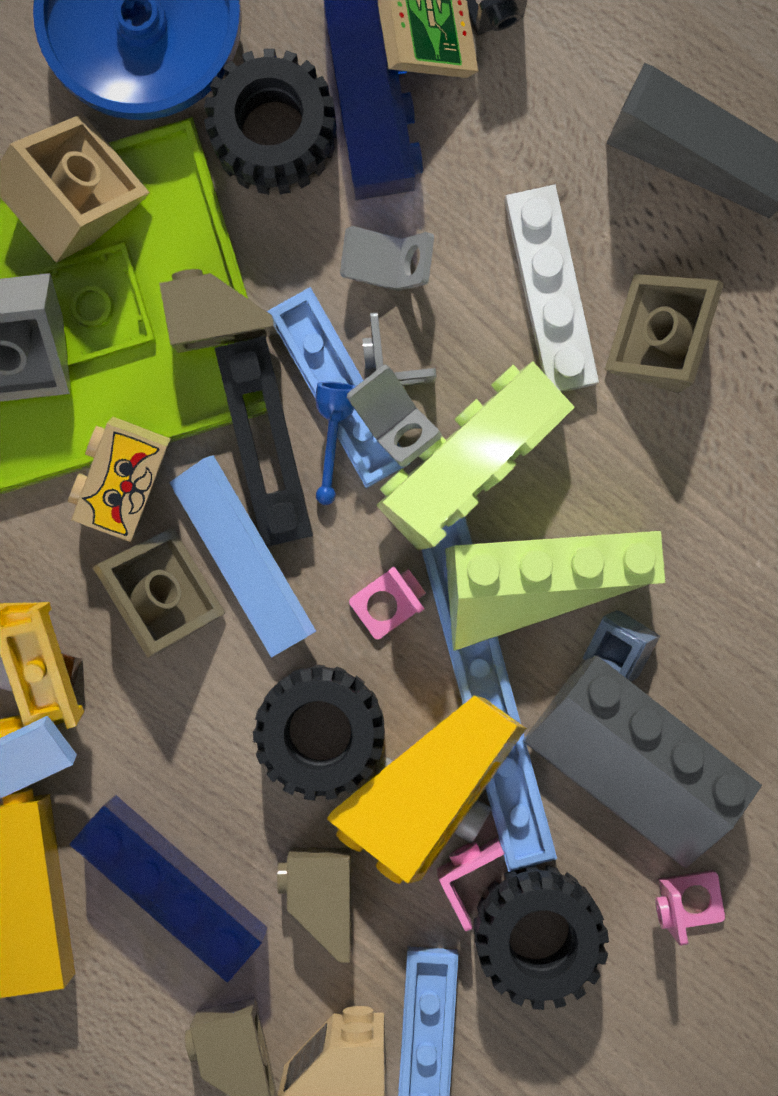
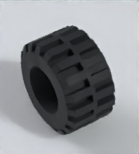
M263 48L264 57L254 59L252 51L241 54L243 64L236 66L231 60L223 67L226 78L222 80L215 76L210 85L213 97H206L204 109L208 118L204 119L217 159L220 160L223 169L230 177L235 175L238 184L249 189L251 184L256 185L258 193L269 195L270 187H278L279 193L282 195L291 193L289 185L298 182L301 189L310 184L309 175L314 172L320 176L326 169L325 159L326 157L332 158L335 150L334 138H337L333 97L329 94V86L323 76L317 78L314 65L306 60L300 66L297 54L287 50L283 58H277L275 48ZM269 102L287 104L296 109L302 116L301 124L296 133L285 142L277 145H261L251 141L243 134V126L248 115L258 106Z
M314 665L310 668H301L293 671L290 675L281 679L264 697V701L258 708L255 717L257 722L256 728L253 730V743L257 742L258 751L256 756L259 764H265L268 769L266 775L273 783L278 780L284 785L283 791L292 796L294 791L305 794L304 799L315 801L316 796H326V800L338 798V794L347 791L349 794L354 791L364 778L367 780L373 773L374 766L380 760L383 751L385 735L384 717L376 695L367 688L361 678L357 675L354 677L347 673L346 669L340 667L330 668L325 667V665ZM314 701H324L337 706L346 714L351 727V737L345 750L337 757L327 760L312 759L302 754L292 742L290 736L291 720L296 711L305 704Z
M536 865L526 867L525 872L516 874L515 871L505 872L506 880L500 884L494 880L487 887L489 895L486 899L480 898L477 905L478 917L474 918L475 944L486 978L490 976L493 987L501 995L507 991L511 1002L522 1006L524 1000L527 999L530 1000L533 1009L544 1010L545 1001L553 1000L555 1008L567 1006L564 997L573 993L577 1000L586 994L583 984L589 981L595 985L601 976L597 969L598 964L606 965L608 952L604 947V943H609L608 930L603 924L605 919L585 886L582 887L578 880L568 872L565 875L560 874L557 867L546 865L545 870H538ZM546 910L565 917L569 925L568 935L563 946L553 955L542 959H530L519 955L511 948L509 941L511 932L517 922L527 914Z

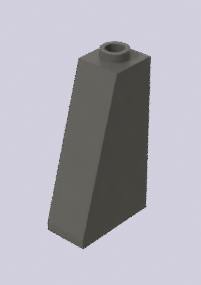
M644 62L606 144L767 218L773 216L778 211V142L654 66Z

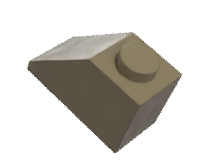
M200 269L183 270L172 274V281L159 283L170 345L178 353L236 343L262 336L278 335L277 325L271 314L211 273L203 275Z
M290 848L287 863H278V894H287V911L339 963H350L351 848Z
M256 997L197 1010L190 1029L185 1031V1045L190 1062H198L201 1079L228 1096H278Z

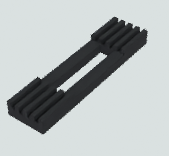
M266 336L214 347L260 536L267 547L313 536ZM260 390L263 393L286 488L285 490L273 493H266L243 398L244 394Z

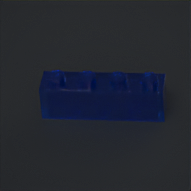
M323 0L355 201L415 191V174L423 173V161L419 142L410 143L407 128L408 124L415 123L413 99L411 92H401L399 75L407 74V71L388 69L377 0Z
M117 795L100 808L69 844L227 983L262 944L268 927Z

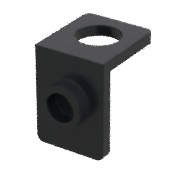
M467 0L469 16L477 35L479 36L491 30L501 31L516 24L524 17L528 0H483L479 4L475 0Z

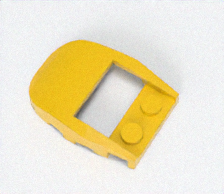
M50 602L0 603V655L20 715L0 719V738L47 715L54 725L65 722L66 728L70 729L77 726L84 714L83 706L77 703L49 616V612L52 610Z

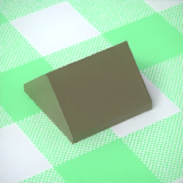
M634 274L605 370L675 393H680L693 385L724 283L712 279Z
M173 527L93 567L147 658L162 653L225 614L224 609Z

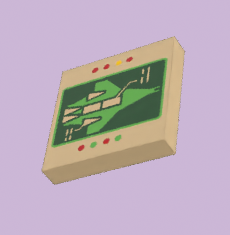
M377 0L388 69L468 78L478 72L467 0Z

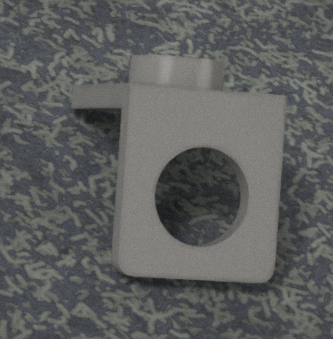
M355 226L348 227L345 230L340 275L346 279L397 291L427 285L430 276L434 234L424 232L401 239ZM419 248V264L416 271L411 274V260L414 252Z
M370 313L372 337L362 338L365 368H376L377 371L383 366L378 313ZM436 368L394 372L402 386L434 383L437 377Z
M388 365L380 367L347 394V399L376 441L401 467L407 466L442 437L439 429L416 408L395 373ZM416 428L422 429L420 438L414 444L408 447L397 446L400 437L405 432Z

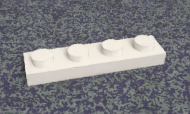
M556 185L506 195L504 202L541 370L561 392L596 385L599 383Z

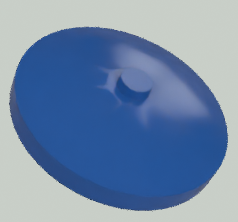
M34 0L33 3L34 28L37 41L49 67L62 85L78 100L89 107L113 117L129 120H148L170 116L189 108L212 91L210 85L215 76L222 79L225 75L223 67L231 60L233 61L241 34L242 12L240 0Z

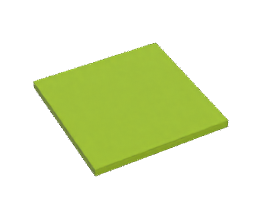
M193 117L108 143L150 193L92 245L57 263L0 198V279L51 274L63 316L70 379V394L0 401V495L91 467L94 458L85 455L92 433L96 426L105 429L106 424L112 417L171 439L169 443L233 424L215 348L208 347L178 353L170 345L159 285L162 282L172 281V274L176 272L200 269L203 275L211 273L249 299ZM262 390L243 395L248 419L267 413Z

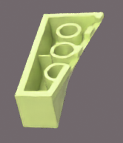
M531 362L520 371L514 364L491 384L497 393L484 405L478 399H475L454 419L460 427L449 438L445 440L442 436L440 440L419 455L423 462L409 475L403 468L400 469L380 488L386 497L376 506L417 550L435 547L447 535L442 529L445 525L450 527L460 518H464L479 503V499L476 496L483 489L488 491L499 483L516 465L514 460L520 454L524 456L529 453L575 408L534 362Z
M661 531L455 545L446 548L453 651L649 584L665 583Z

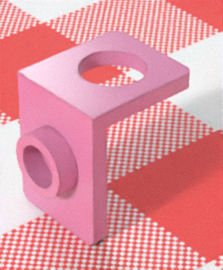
M393 567L349 599V604L375 639H381L417 612L420 613L425 609L419 599L426 592L409 569L400 575L397 569ZM379 591L389 592L397 601L395 615L386 621L374 619L367 609L369 598Z
M498 838L478 847L476 842L468 843L449 855L451 860L449 863L437 868L438 879L465 932L473 929L471 919L452 881L502 856L504 851Z
M710 870L659 879L662 897L655 898L658 921L661 929H667L680 946L688 944L686 928L719 923L725 920L719 877L715 871ZM693 885L705 887L710 894L709 906L698 914L689 913L682 906L684 891Z

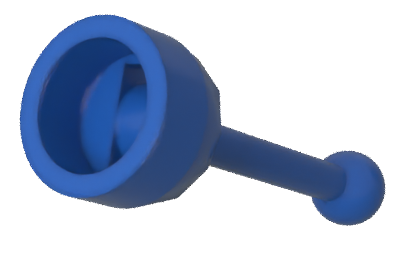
M319 382L316 387V408L319 414L328 420L322 486L316 491V499L322 505H329L336 498L335 490L332 488L338 424L341 420L349 417L354 411V407L347 399V394L356 387L351 384Z

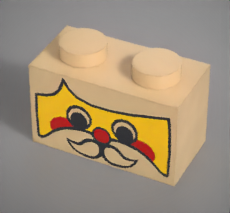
M112 417L108 421L105 429L96 426L85 455L94 458L87 476L78 474L68 499L69 503L76 505L71 520L131 542L171 439L116 417Z

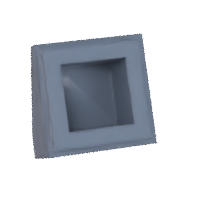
M616 610L603 616L583 659L586 660L599 656L632 682L640 676L660 635L625 613Z

